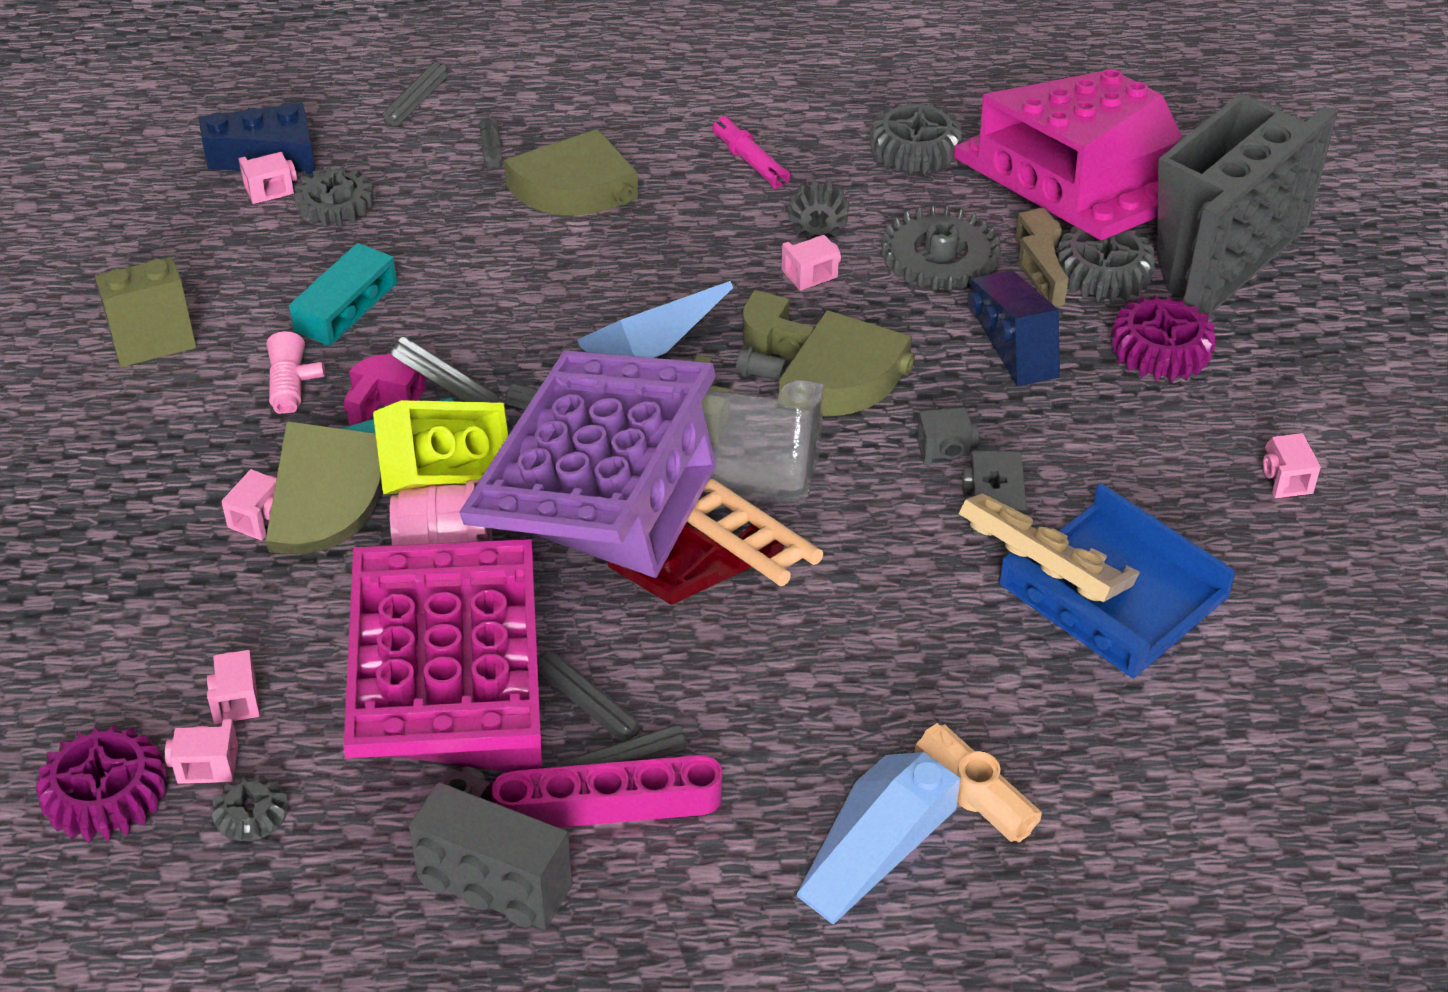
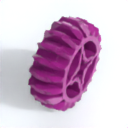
M1154 295L1152 300L1148 301L1140 297L1137 303L1128 302L1125 309L1119 310L1111 331L1112 353L1117 354L1118 363L1127 364L1128 371L1138 368L1141 378L1150 373L1154 375L1156 382L1161 376H1167L1169 381L1173 383L1177 375L1187 381L1191 373L1199 375L1201 369L1207 367L1208 362L1211 361L1216 345L1214 324L1208 322V314L1199 313L1196 306L1189 307L1185 305L1184 300L1176 302L1172 301L1170 296L1167 300H1164Z
M114 723L108 731L104 732L97 725H95L91 734L83 735L77 731L74 741L66 742L60 740V752L47 753V765L38 768L39 781L36 782V794L40 801L39 806L42 814L47 817V820L50 821L51 826L57 832L64 829L65 834L71 840L81 833L82 837L90 843L96 836V832H101L102 837L109 842L112 834L111 831L118 828L128 836L129 823L134 821L145 826V812L157 813L159 805L157 799L165 798L167 771L163 764L161 752L157 750L156 746H153L152 741L148 739L147 735L139 736L133 727L121 732V729Z

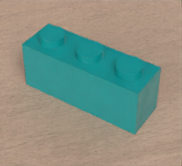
M360 243L354 245L289 304L294 332L331 346L397 284L394 257Z

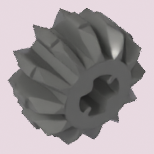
M814 178L811 187L801 183L798 187V193H792L790 197L788 218L790 222H794L796 233L805 231L807 240L813 235L826 236L827 233L837 237L839 227H846L849 201L844 198L842 187L832 189L830 179L824 185H819Z

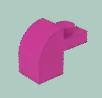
M392 354L373 356L357 363L349 371L352 389L347 392L344 399V410L347 412L349 426L371 420L373 412L377 411L381 405L386 407L401 400L418 401L427 388L425 376L399 361Z

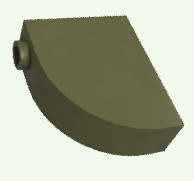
M598 129L504 160L506 187L522 203L543 212L558 215H585L601 212L619 205H626L638 199V172Z
M827 310L780 378L779 406L803 414L838 416L862 411L877 404L893 390L902 374L906 376L910 374L915 361V354L911 353L912 336Z
M286 422L266 536L268 552L279 554L319 552L348 540L365 525L377 505L382 489L375 433Z

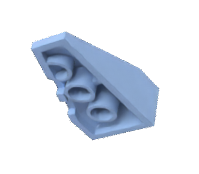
M731 281L627 317L577 339L578 344L589 353L656 358L667 353L733 289Z
M925 752L885 755L855 782L797 892V897L830 923H836L956 810L961 778Z

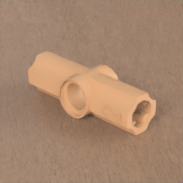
M936 723L927 729L922 738L916 743L915 753L925 752L961 778L957 800L959 805L966 810L979 812L1010 842H1021L1031 834L1034 827L1040 822L1042 812L1000 775L1001 769L996 758L985 752L974 751L945 724L939 725Z

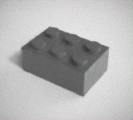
M440 782L436 784L409 824L417 877L427 889L435 893L448 891L463 897L468 905L477 910L490 908L503 913L511 922L520 927L528 928L533 925L546 930L572 887L568 831Z

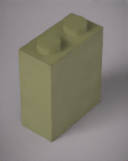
M172 257L155 259L144 264L124 269H114L108 273L95 275L112 344L120 367L196 348L181 278Z

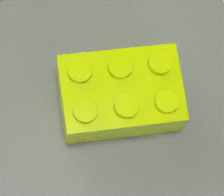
M401 400L374 411L373 417L383 494H398L402 490L428 487L430 485H466V482L469 480H480L508 437L504 403Z

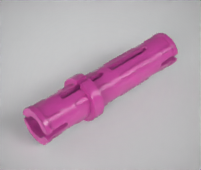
M728 116L718 118L726 126L725 129L715 121L712 127L713 133L728 145L729 151L734 156L739 155L774 189L783 186L777 179V176L786 183L789 182L790 172L755 143L751 133L747 130H741Z

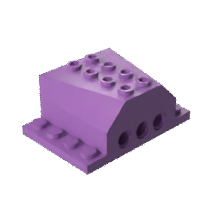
M564 350L459 513L463 524L500 529L551 541L657 578L716 468L701 403L716 377L713 363Z

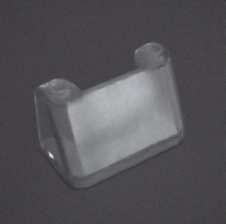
M805 380L789 382L781 389L778 400L708 390L701 403L716 462V468L710 479H715L740 497L785 505H796L805 501L810 495L821 453L824 384Z

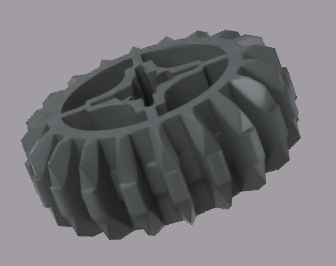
M908 101L907 105L895 103L894 108H884L883 113L876 115V120L870 129V146L872 154L876 155V161H884L885 168L895 166L897 173L906 169L909 171L910 176L914 171H920L925 176L929 169L938 174L940 167L949 169L950 163L957 161L954 158L955 145L963 143L961 123L956 121V115L948 114L946 108L937 109L936 104L928 106L923 105V102L912 104Z
M1071 227L1070 233L1063 234L1062 240L1058 248H1056L1058 262L1069 278L1070 293L1081 290L1083 299L1089 296V294L1095 295L1097 303L1102 297H1108L1113 304L1117 296L1125 301L1128 300L1131 294L1139 296L1142 289H1147L1155 270L1154 248L1149 245L1148 238L1140 237L1138 230H1126L1101 241L1078 227Z

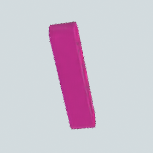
M695 755L510 771L501 774L493 782L492 798L495 804L558 828L705 815L718 809L722 802V768L712 757Z

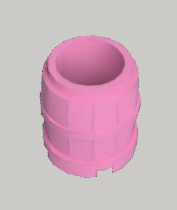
M469 480L466 482V485H430L428 487L412 488L399 491L398 495H392L390 499L392 546L492 541V528L464 525L459 513L480 480Z

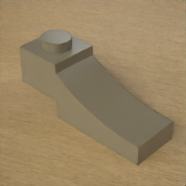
M1045 207L1018 213L1015 240L1020 245L1018 265L1039 293L1055 307L1065 305L1069 278L1060 266L1056 256V248H1058L1059 241L1062 239L1060 223L1053 219Z

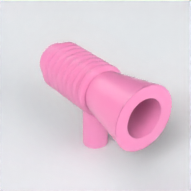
M283 331L271 335L266 342L271 363L269 402L278 414L296 412L297 407L301 404V381L326 376L323 362L300 365L305 349V341L296 333Z

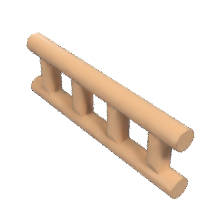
M709 479L704 488V492L707 495L697 501L687 520L689 524L779 586H784L788 583L791 574L786 569L797 561L804 558L811 564L816 565L823 557L821 549L715 479ZM722 504L733 511L717 522L706 515ZM748 522L760 529L744 540L732 533ZM774 540L787 547L772 558H768L758 551Z

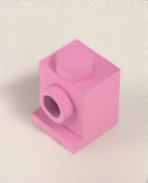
M282 152L247 160L246 157L238 158L243 185L253 204L294 194L292 181L297 180L295 167L292 160H285Z
M825 235L793 246L790 242L782 244V271L800 291L838 277V265L841 261V254L838 246Z
M1303 433L1272 437L1265 446L1268 454L1263 458V469L1266 477L1269 479L1273 478L1275 482L1272 490L1274 498L1313 494L1321 466Z
M250 469L222 500L227 527L262 541L267 536L265 526L269 523L277 478Z
M250 650L228 652L213 656L215 674L207 675V698L214 725L222 723L223 719L238 721L260 717L256 676Z
M223 719L222 726L220 727L196 726L175 728L173 739L167 740L165 744V762L167 767H173L178 784L233 782L239 745L232 719Z

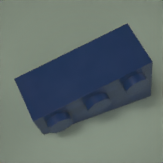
M284 103L275 107L248 108L239 112L213 113L208 116L199 117L201 138L208 169L241 171L238 158L246 157L247 160L282 152L286 161L292 160L295 170H304L305 174H313V171H315L303 103Z
M1013 270L971 278V292L968 293L967 298L969 310L978 319L1016 386L1060 378L1059 309Z

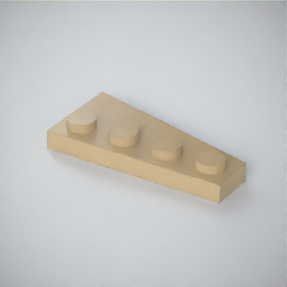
M983 493L966 499L959 512V515L970 521V526L974 530L985 535L996 536L1005 542V547L1010 552L1021 557L1028 556L1040 563L1041 569L1046 574L1057 579L1064 578L1077 586V591L1087 599L1105 602L1133 587L1140 574L1139 571L1127 565L1124 571L1121 572L1105 564L1104 561L1107 555L1093 548L1087 551L1069 546L1068 536L1055 529L1046 527L1035 529L1031 527L1033 523L1031 517Z

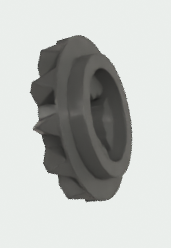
M262 774L256 780H248L242 775L239 783L234 785L225 783L223 793L213 797V812H211L215 827L224 836L237 841H253L266 837L279 828L288 812V800L278 781L269 782ZM246 796H250V799H253L255 803L253 817H249L248 812H245L244 801H246Z

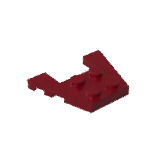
M687 524L683 527L657 578L607 561L609 568L670 605L752 567L710 537ZM752 524L738 537L744 540L760 529ZM774 540L758 551L768 558H772L784 550V545Z

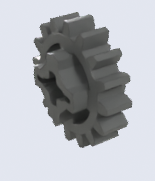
M327 167L326 173L323 174L313 171L312 179L303 177L302 185H296L295 187L296 209L299 210L301 218L309 217V222L312 225L318 221H322L323 227H327L330 222H335L338 227H341L345 220L355 223L356 215L365 217L367 215L366 209L373 207L372 184L368 183L366 175L359 177L358 170L356 169L350 173H346L345 167H341L339 170H332L331 167Z

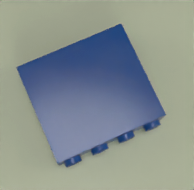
M1100 483L1096 488L1094 504L1069 522L1059 532L1068 536V545L1075 549L1079 548L1090 551L1093 548L1107 555L1104 563L1121 572L1124 571L1126 565L1139 571L1140 574L1133 587L1105 602L1093 601L1082 596L1077 591V586L1064 578L1057 579L1046 574L1041 569V564L1028 556L1021 557L1012 552L1003 558L999 584L1134 679L1229 598L1236 571L1222 560L1217 559L1191 542L1188 538L1183 537L1160 522L1156 517L1148 514L1122 495Z

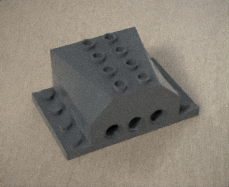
M1240 93L1209 119H1204L1198 128L1188 136H1183L1173 148L1159 158L1157 260L1169 292L1181 297L1185 305L1189 307L1196 306L1199 313H1205L1210 316L1309 227L1338 111L1324 106L1313 116H1308L1302 121Z

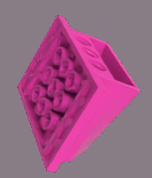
M1106 69L1100 72L983 94L980 136H974L968 141L955 145L954 158L1038 206L1045 207L1047 211L1102 241L1158 217L1159 158L1173 148L1182 138V135L1162 94L1148 88V85L1143 82H1137L1124 76L1119 70Z
M532 539L353 547L344 728L345 759L365 757L406 758L506 772L542 768Z

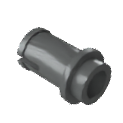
M749 347L748 350L742 348L736 363V371L742 372L744 377L751 374L777 382L780 381L787 367L786 358H778L755 352L754 347Z

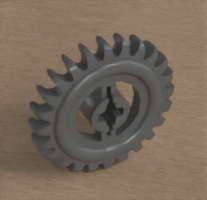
M932 205L929 217H925L922 214L921 208L918 207L915 220L910 218L908 211H905L903 224L900 223L898 217H895L893 227L887 225L881 242L882 256L886 259L885 264L893 269V273L899 277L904 276V281L908 283L916 281L917 286L921 288L930 285L931 290H938L940 287H944L946 291H950L953 289V286L964 289L967 288V283L971 284V278L990 275L997 268L998 261L1001 258L1000 238L996 237L995 228H991L987 234V220H983L981 226L976 227V213L972 214L970 220L963 221V208L959 210L955 218H951L948 205L945 207L942 216L936 214L935 206ZM925 241V249L917 253L915 251L916 246ZM965 250L966 256L955 262L957 252Z

